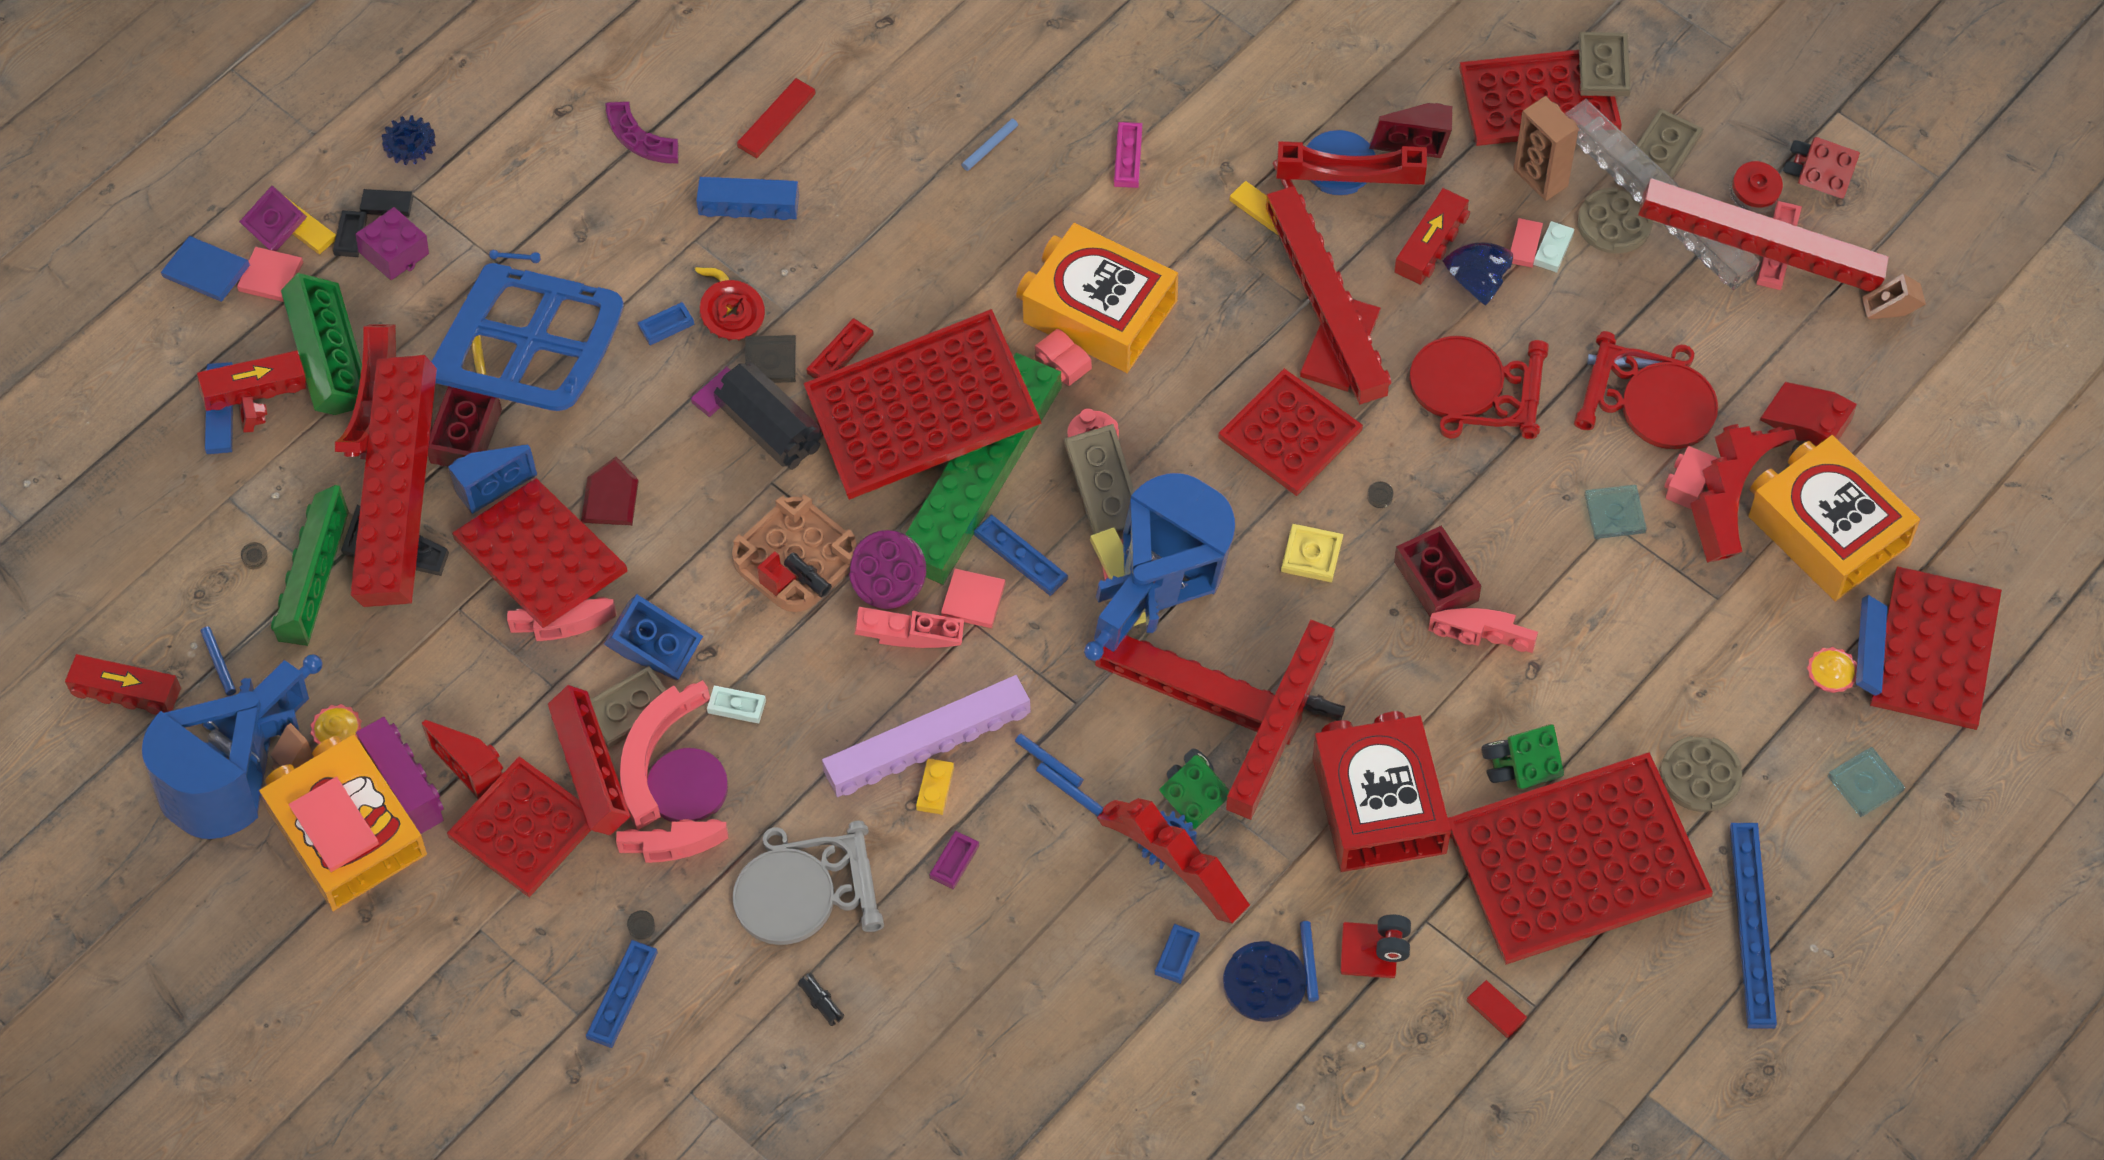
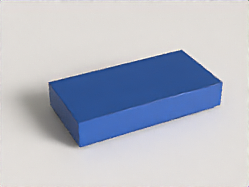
M683 302L638 322V327L649 345L695 325L694 319Z
M1174 924L1156 967L1155 975L1181 984L1200 938V933Z

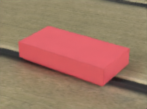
M1518 218L1508 263L1533 268L1543 223Z

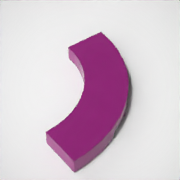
M630 102L605 103L610 128L615 137L627 149L648 160L679 164L678 139L659 137L643 131L631 113Z

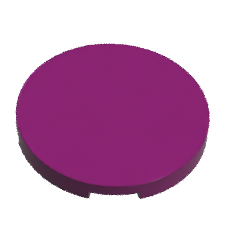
M891 530L877 531L866 536L854 549L849 573L850 581L857 595L867 604L882 609L899 608L911 602L922 589L926 577L925 557L919 545L906 534Z
M682 748L667 753L654 764L648 775V788L658 805L661 817L670 822H679L683 819H690L696 822L713 813L715 814L722 807L728 793V780L723 765L715 756L701 749Z

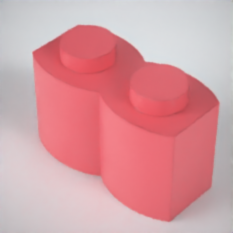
M1056 329L1035 345L1036 361L1061 371V380L1067 386L1072 385L1092 369L1089 355L1081 347L1074 344L1059 329Z

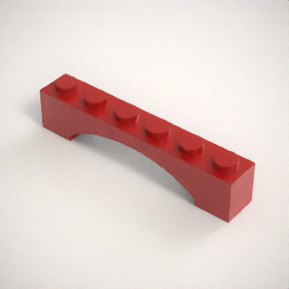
M1278 141L1276 179L1425 184L1427 147L1402 146L1401 150L1386 154L1344 156L1303 146V142Z

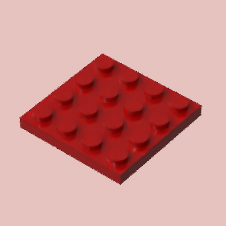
M1284 368L1218 433V439L1294 495L1298 496L1362 431L1363 425Z
M519 756L447 832L448 838L530 898L591 830L587 825L579 799Z

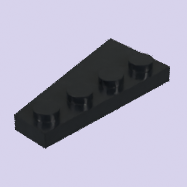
M358 504L341 548L343 555L355 557L360 515V505ZM419 535L416 571L442 576L449 555L448 549Z

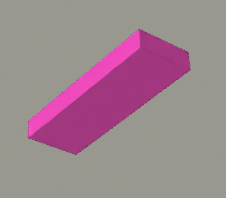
M1118 122L1114 187L1139 188L1142 123Z

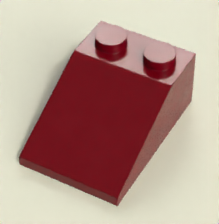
M1426 103L1379 116L1369 149L1395 152L1401 150L1402 146L1427 147V157L1442 158L1452 132L1453 106L1440 103Z

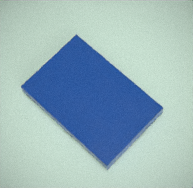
M189 236L161 271L163 278L222 302L248 269L250 263L247 259Z

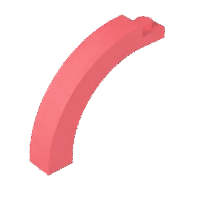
M703 680L697 684L688 685L681 693H679L675 686L661 693L642 711L627 736L621 756L620 777L630 818L637 830L661 817L658 805L648 788V766L652 752L661 736L673 723L710 700L708 687Z

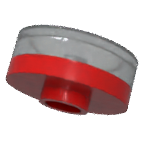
M1760 161L1747 162L1736 171L1730 184V196L1733 202L1740 208L1758 214L1765 213L1775 206L1783 189V181L1778 171L1771 165Z

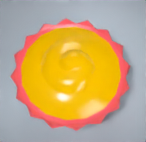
M1834 647L1829 649L1822 648L1819 652H1814L1813 657L1809 658L1807 670L1814 684L1823 691L1830 693L1844 692L1846 689L1852 688L1853 683L1856 682L1857 662L1853 660L1852 654L1845 653L1843 649L1837 650Z
M343 704L338 706L330 705L326 709H321L320 713L314 716V721L310 724L312 728L310 734L314 737V742L317 744L335 736L340 737L343 741L353 734L357 737L356 732L361 729L362 720L359 718L358 712L353 711L352 707H345Z

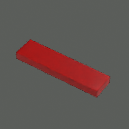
M795 78L738 140L737 147L757 159L816 94L815 89Z

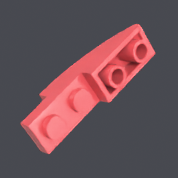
M598 597L583 601L545 628H542L524 609L508 611L507 621L511 633L534 632L536 641L567 638L592 630L616 617L614 599Z
M859 607L856 617L855 635L878 638L879 644L915 648L959 646L962 643L964 620L912 611L910 616Z
M1460 608L1432 613L1428 630L1438 636H1448L1467 645L1479 646L1481 639L1485 638L1491 643H1501L1511 646L1517 651H1527L1533 653L1538 635L1537 631L1514 625L1516 615L1478 608Z
M683 819L679 822H672L671 832L663 829H654L652 831L627 829L625 831H617L616 843L619 853H643L645 863L665 862L690 857L717 846L728 839V829L726 822H721L717 819H710L706 822H694L690 819Z

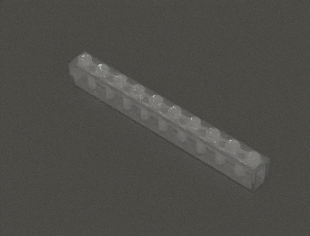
M1587 99L1565 113L1579 127L1576 143L1602 169L1606 170L1619 185L1623 186L1637 202L1641 203L1643 193L1650 178L1681 188ZM1663 224L1671 234L1675 235L1689 251H1692L1706 267L1710 268L1733 291L1754 276L1760 261L1752 253Z

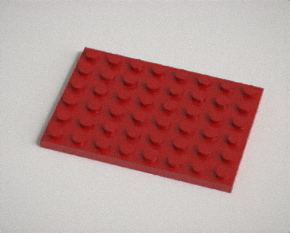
M992 309L803 383L849 500L1042 424Z
M1650 752L1448 817L1452 838L1505 965L1712 897L1713 895L1710 884Z

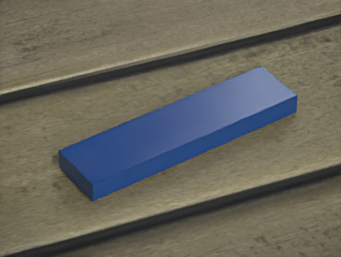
M233 363L207 364V370L233 365ZM233 405L221 410L206 411V454L232 452Z
M992 514L974 530V536L1049 596L1068 580V575Z
M1867 595L1862 598L1856 685L1876 696L1882 693L1888 606Z
M631 940L586 1034L588 1040L613 1048L658 954L656 948Z

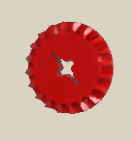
M736 280L720 281L710 286L703 294L699 306L703 325L709 329L710 333L716 334L719 339L726 338L728 341L732 339L740 341L743 338H749L758 331L765 316V306L759 293L750 285ZM738 305V308L736 310L737 315L731 314L730 316H726L728 311L727 307L729 309H733Z

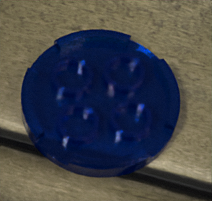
M1269 941L1253 942L1238 949L1227 963L1223 975L1224 993L1230 1005L1241 1015L1255 1021H1276L1290 1015L1300 1005L1306 990V972L1301 960L1293 951L1276 944H1271Z

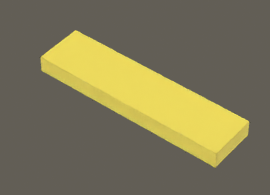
M1115 528L1091 535L1090 541L1108 578L1112 580L1113 576L1118 578L1124 576L1123 544ZM1145 612L1140 616V618L1137 620L1134 626L1146 622Z

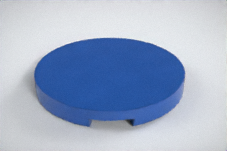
M1343 130L1322 133L1313 138L1306 146L1320 152L1335 155H1375L1374 150L1369 149V142L1358 134ZM1310 180L1314 185L1321 188L1322 192L1332 195L1352 194L1358 192V189L1367 184L1366 182Z

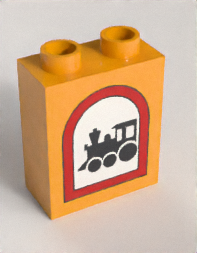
M1073 223L1063 238L1054 235L1048 241L1042 255L1044 265L1037 274L1028 271L1020 281L1016 292V297L1023 301V323L1048 335L1059 329L1088 355L1128 373L1178 301V272Z
M1833 435L1818 446H1815L1810 441L1803 443L1789 457V467L1779 474L1773 469L1766 470L1750 487V492L1755 496L1748 517L1835 602L1908 548L1913 541L1920 522V518Z

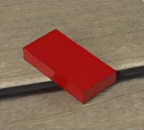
M1487 980L1467 997V1002L1506 1038L1512 1035L1527 1019L1525 1014Z

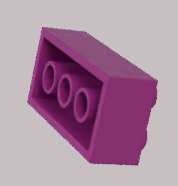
M382 717L358 730L356 735L360 744L420 834L443 822L444 819L441 811L444 810V807L439 799L440 795L433 783L429 784L427 781V775L421 764H416L413 759L414 754L409 745L402 742L401 734L394 723L389 725L386 718Z

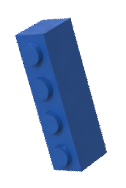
M699 177L696 200L698 214L707 217L797 219L799 204L798 181Z

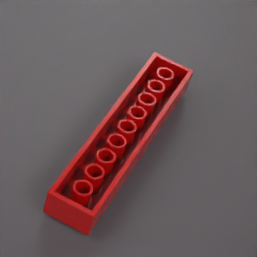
M426 355L377 359L351 586V596L363 607L412 604L437 368Z

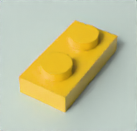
M927 759L916 804L917 811L943 815L954 771V763Z

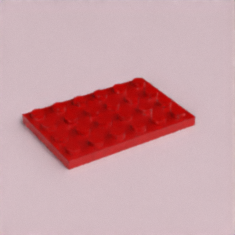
M1579 50L1460 62L1459 70L1476 146L1518 142L1523 110L1545 96L1551 102L1556 103L1568 118L1576 122L1579 127L1578 135L1621 130L1622 123L1615 96H1585L1580 94Z
M537 478L452 532L454 540L542 628H545L628 572L626 564Z
M1897 566L1887 613L1882 693L1876 696L1872 694L1870 706L1977 730L2002 589Z

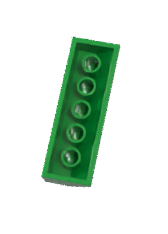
M297 273L283 287L281 293L314 410L332 415L353 411L360 385L362 362L339 283Z
M334 485L315 494L312 504L307 506L306 524L300 529V543L298 548H295L293 551L292 569L287 571L285 578L286 588L284 593H281L279 596V611L277 616H273L271 622V630L274 631L278 642L309 645L349 514L339 485Z

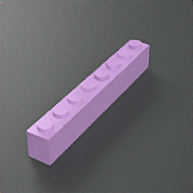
M1017 675L822 759L824 773L836 797L850 795L858 788L867 784H875L889 774H898L914 763H923L937 753L952 750L955 745L965 741H973L987 731H996L1012 720L1018 721L1023 719L1028 713H1031L1030 699Z

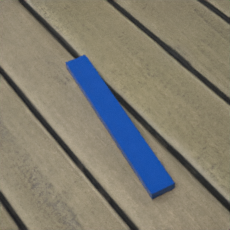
M1731 823L1729 828L1747 1028L1775 1029L1777 1020L1758 823Z

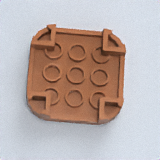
M804 494L802 497L785 498L783 495L775 500L776 506L744 536L738 534L733 541L732 557L734 567L740 576L769 600L786 611L800 612L811 608L822 598L807 584L803 585L799 582V577L794 574L796 580L794 579L783 591L775 596L759 583L757 567L776 551L780 556V563L792 572L784 565V561L788 555L794 552L809 566H814L817 569V573L830 583L833 588L850 572L853 551L857 543L855 535L850 529L844 530L814 506L811 498Z

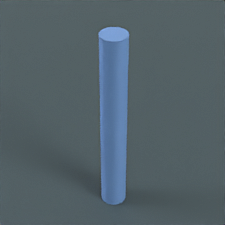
M1014 119L1008 121L962 163V167L969 171L1018 127L1017 121Z

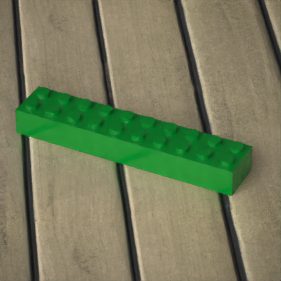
M1015 353L1013 358L1042 422L1062 388L1061 371ZM1039 425L949 461L906 532V535L911 537L923 552L926 561V578L944 585L973 537L974 530L979 527Z

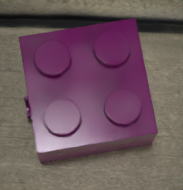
M395 207L356 233L358 252L390 280H393L406 270L412 271L415 264L429 254L427 235Z

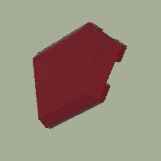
M614 457L587 477L581 517L582 523L633 526L639 480L617 457Z

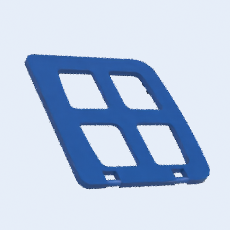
M497 263L487 264L483 267L431 361L437 368L435 383L552 411L566 410L577 402L606 353L623 312L622 297L617 292L609 289L594 288L579 282L527 270L512 269L510 266ZM511 274L521 277V279L509 278V276ZM507 287H517L544 294L530 323L526 327H516L485 319L496 300ZM582 292L593 293L594 296L582 295ZM569 299L600 308L598 318L587 342H580L547 333V329L563 300ZM477 335L508 341L517 345L500 378L467 371L462 368L466 355ZM539 350L578 358L569 375L557 390H547L520 383L534 354Z

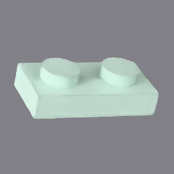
M1551 221L1533 265L1557 272L1573 237L1574 229Z
M714 685L707 706V712L759 724L766 703V697Z

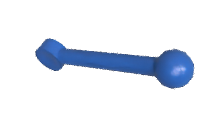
M497 250L489 252L491 259L498 257L531 260L533 263H539L541 260L540 254L537 252L531 255L500 253Z

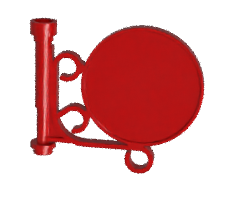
M1603 331L1596 337L1599 350L1591 371L1582 409L1577 412L1574 425L1582 430L1594 429L1596 422L1595 412L1599 404V407L1607 413H1614L1619 409H1623L1625 419L1633 432L1645 442L1656 447L1665 449L1687 448L1699 443L1710 433L1718 414V400L1709 381L1701 373L1689 367L1695 356L1690 346L1677 345L1674 347L1670 358L1640 349L1616 345L1615 335L1608 331ZM1678 352H1684L1689 356V359L1681 361L1675 359ZM1631 356L1659 361V363L1648 365L1638 371V364ZM1622 357H1626L1625 362L1632 367V370L1629 372L1622 371L1615 362ZM1610 370L1621 379H1630L1623 398L1617 390H1607L1606 396L1615 398L1617 401L1615 405H1608L1604 402V393Z
M1465 336L1439 338L1424 346L1412 362L1410 369L1412 393L1418 403L1427 411L1443 417L1440 422V432L1446 438L1453 439L1459 437L1463 430V424L1493 427H1520L1522 437L1525 439H1535L1540 433V426L1536 424V416L1540 400L1543 361L1548 356L1549 345L1542 340L1531 341L1528 345L1529 367L1518 360L1509 362L1503 367L1498 355L1488 345L1479 340ZM1512 369H1520L1524 373L1521 402L1510 395L1500 396L1504 386V377L1512 384H1521L1522 377L1513 376L1510 373ZM1503 403H1509L1517 409V412L1507 417L1508 412L1502 410L1499 406ZM1494 406L1496 414L1503 419L1476 416L1481 415ZM1447 423H1459L1458 428L1454 431L1447 430L1444 427Z

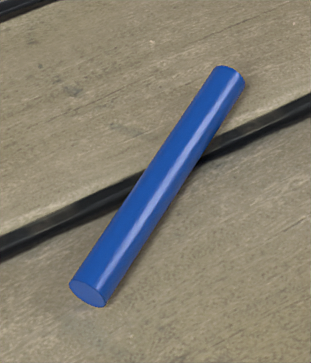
M208 626L201 629V634L227 696H231L236 693V688L211 628Z
M1022 733L1017 736L1015 742L1075 787L1081 786L1084 781L1083 778Z
M1044 763L1039 764L1036 769L1039 774L1097 817L1103 812L1101 805Z
M1303 921L1300 922L1307 995L1308 1001L1314 1002L1319 1000L1311 922Z

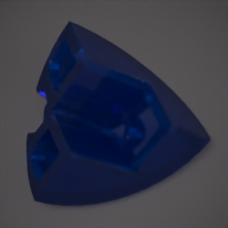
M1472 243L1454 250L1442 261L1456 280L1486 306L1501 287L1503 274L1511 268L1513 253L1493 243Z

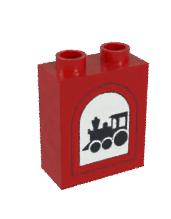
M1392 711L1379 715L1372 724L1353 727L1350 721L1339 720L1325 725L1321 732L1315 733L1312 758L1340 873L1447 854L1451 828L1421 715L1406 718L1404 713Z

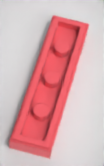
M1777 201L1773 219L1797 226L1802 206ZM1763 257L1756 285L1781 290L1787 264Z

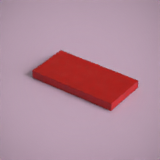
M1352 299L1354 310H1358L1361 315L1364 331L1368 330L1371 336L1381 308ZM1320 324L1301 369L1300 377L1348 392L1350 384Z

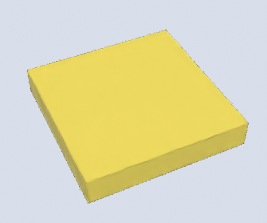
M1292 524L1281 572L1332 582L1343 534Z

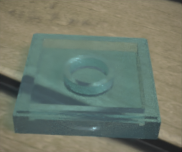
M1637 485L1585 490V499L1594 539L1646 533L1647 528Z
M1873 747L1868 748L1828 773V778L1860 817L1905 790V786Z

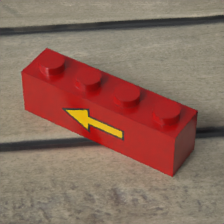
M1442 188L1397 256L1394 273L1419 285L1422 284L1426 277L1430 278L1434 272L1436 261L1438 259L1442 260L1447 251V244L1449 241L1453 242L1459 232L1458 227L1460 224L1464 225L1470 216V211L1468 210L1469 200Z
M298 350L197 372L198 386L206 411L221 410L227 406L241 404L242 397H253V400L270 399L276 395L296 393L306 389L305 373Z
M79 654L75 655L65 679L70 693L77 698L85 699L89 697L104 704L112 702L121 704L123 707L131 710L136 708L144 709L154 715H157L160 711L163 713L172 711L181 690L176 675Z

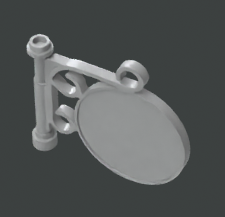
M863 821L851 822L847 829V835L821 837L788 843L787 835L783 829L778 827L768 829L763 835V843L768 852L750 861L743 868L735 882L733 905L742 927L760 941L775 945L793 944L803 941L819 931L828 920L833 905H837L845 911L855 909L861 902L863 912L861 924L863 931L875 932L881 930L884 927L883 916L879 913L876 904L870 861L867 857L864 836L869 832ZM774 835H779L783 838V844L772 846L768 843V840ZM820 845H832L824 850L821 862L811 854L798 850ZM834 846L843 849L847 853L836 864L827 861L828 856L836 852ZM850 862L855 898L852 902L844 903L840 900V897L846 892H852V886L850 884L840 886L834 894V886L828 870L839 871Z

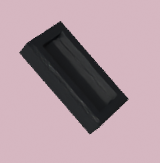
M363 189L360 212H366L369 215H383L395 207L404 216L410 217L414 196L411 191Z
M342 210L333 247L334 256L359 257L356 233L366 227L368 218L366 212Z

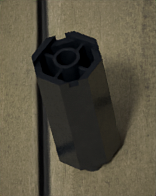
M739 363L723 376L721 382L724 385L721 390L718 387L715 389V403L782 467L787 466L790 470L795 469L809 454L812 455L819 450L821 446L818 442L821 437L820 426L756 365L748 363L749 366L744 363Z

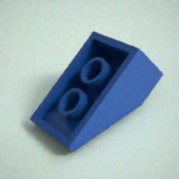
M529 445L470 453L465 457L456 459L448 466L455 492L471 514H474L537 475Z
M636 594L627 602L603 644L626 659L645 667L650 666L652 670L678 680L703 636Z

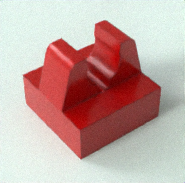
M242 397L239 413L243 433L254 432L255 425L266 423V405L253 403V397Z

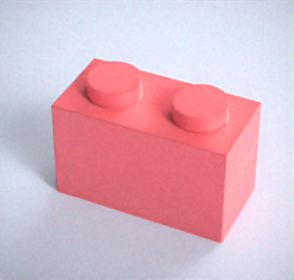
M1688 446L1685 454L1680 453L1675 462L1674 468L1677 469L1675 474L1670 473L1664 486V488L1668 489L1666 499L1691 509L1690 503L1699 499V494L1703 493L1707 486L1702 470L1711 466V461L1717 459V457Z

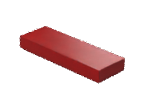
M853 318L806 368L807 374L816 379L845 367L874 335L873 330Z

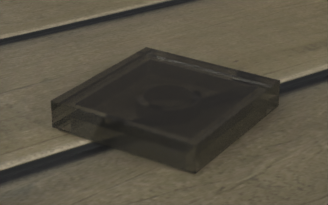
M796 335L745 336V365L749 366L748 363H753L774 383L796 382Z

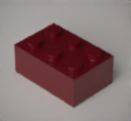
M448 386L430 433L428 447L430 463L448 467L456 459L465 457L470 453L487 451L502 411L499 398Z
M1442 525L1396 546L1394 563L1429 617H1431L1432 613L1466 608L1479 601L1482 586Z

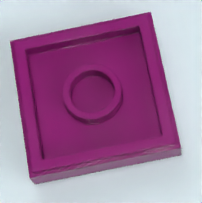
M271 185L239 222L269 250L277 251L307 216Z

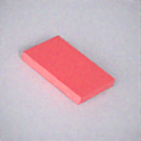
M337 776L289 804L290 809L330 872L379 844Z

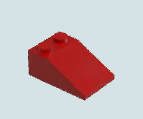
M1785 382L1760 417V421L1773 428L1782 427L1783 431L1794 429L1797 441L1801 443L1810 441L1815 446H1818L1831 435L1837 440L1840 439L1853 419L1857 404L1836 392Z
M428 720L422 722L430 748L477 799L502 775L501 770L504 768L498 760L500 755L491 744L486 746L477 737Z

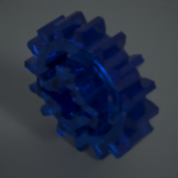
M413 115L409 117V120H405L402 116L399 123L394 120L391 121L392 128L385 127L386 134H382L383 149L386 151L388 158L394 157L395 163L403 160L404 165H407L409 160H412L414 164H417L418 158L426 160L425 153H433L432 147L436 146L434 129H431L429 122L424 123L422 117L415 121Z

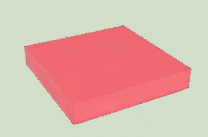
M255 247L249 260L250 266L242 275L237 285L238 291L284 302L281 290L299 273L303 264L302 257Z
M954 569L941 616L962 619L965 623L992 628L1005 587V579Z

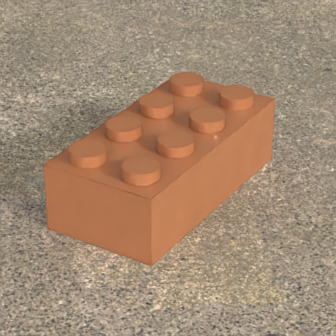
M1546 96L1523 110L1513 169L1545 201L1568 187L1579 130L1576 122L1568 118L1561 111L1560 107L1556 103L1551 102Z

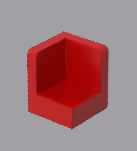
M776 551L757 567L759 583L775 596L783 591L794 579L796 580V576L780 563V556Z

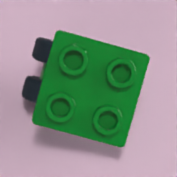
M1553 724L1511 735L1507 738L1508 740L1487 743L1481 747L1483 758L1492 759L1493 768L1486 771L1492 783L1516 779L1517 787L1524 789L1564 776Z
M1192 748L1184 755L1186 764L1182 768L1180 765L1175 764L1167 771L1169 780L1159 791L1181 816H1185V821L1187 823L1192 822L1193 829H1196L1227 801L1230 790L1214 773L1213 765L1209 759L1199 750Z

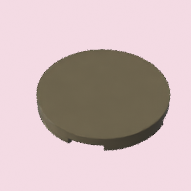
M1611 187L1597 190L1584 200L1578 213V228L1583 238L1594 248L1608 253L1619 254L1633 251L1642 246L1650 236L1653 220L1638 216L1642 197L1636 193L1633 195Z
M1693 736L1683 738L1667 750L1661 765V778L1669 796L1682 807L1693 811L1711 812L1727 806L1737 796L1742 783V765L1738 756L1727 744L1716 738H1693Z

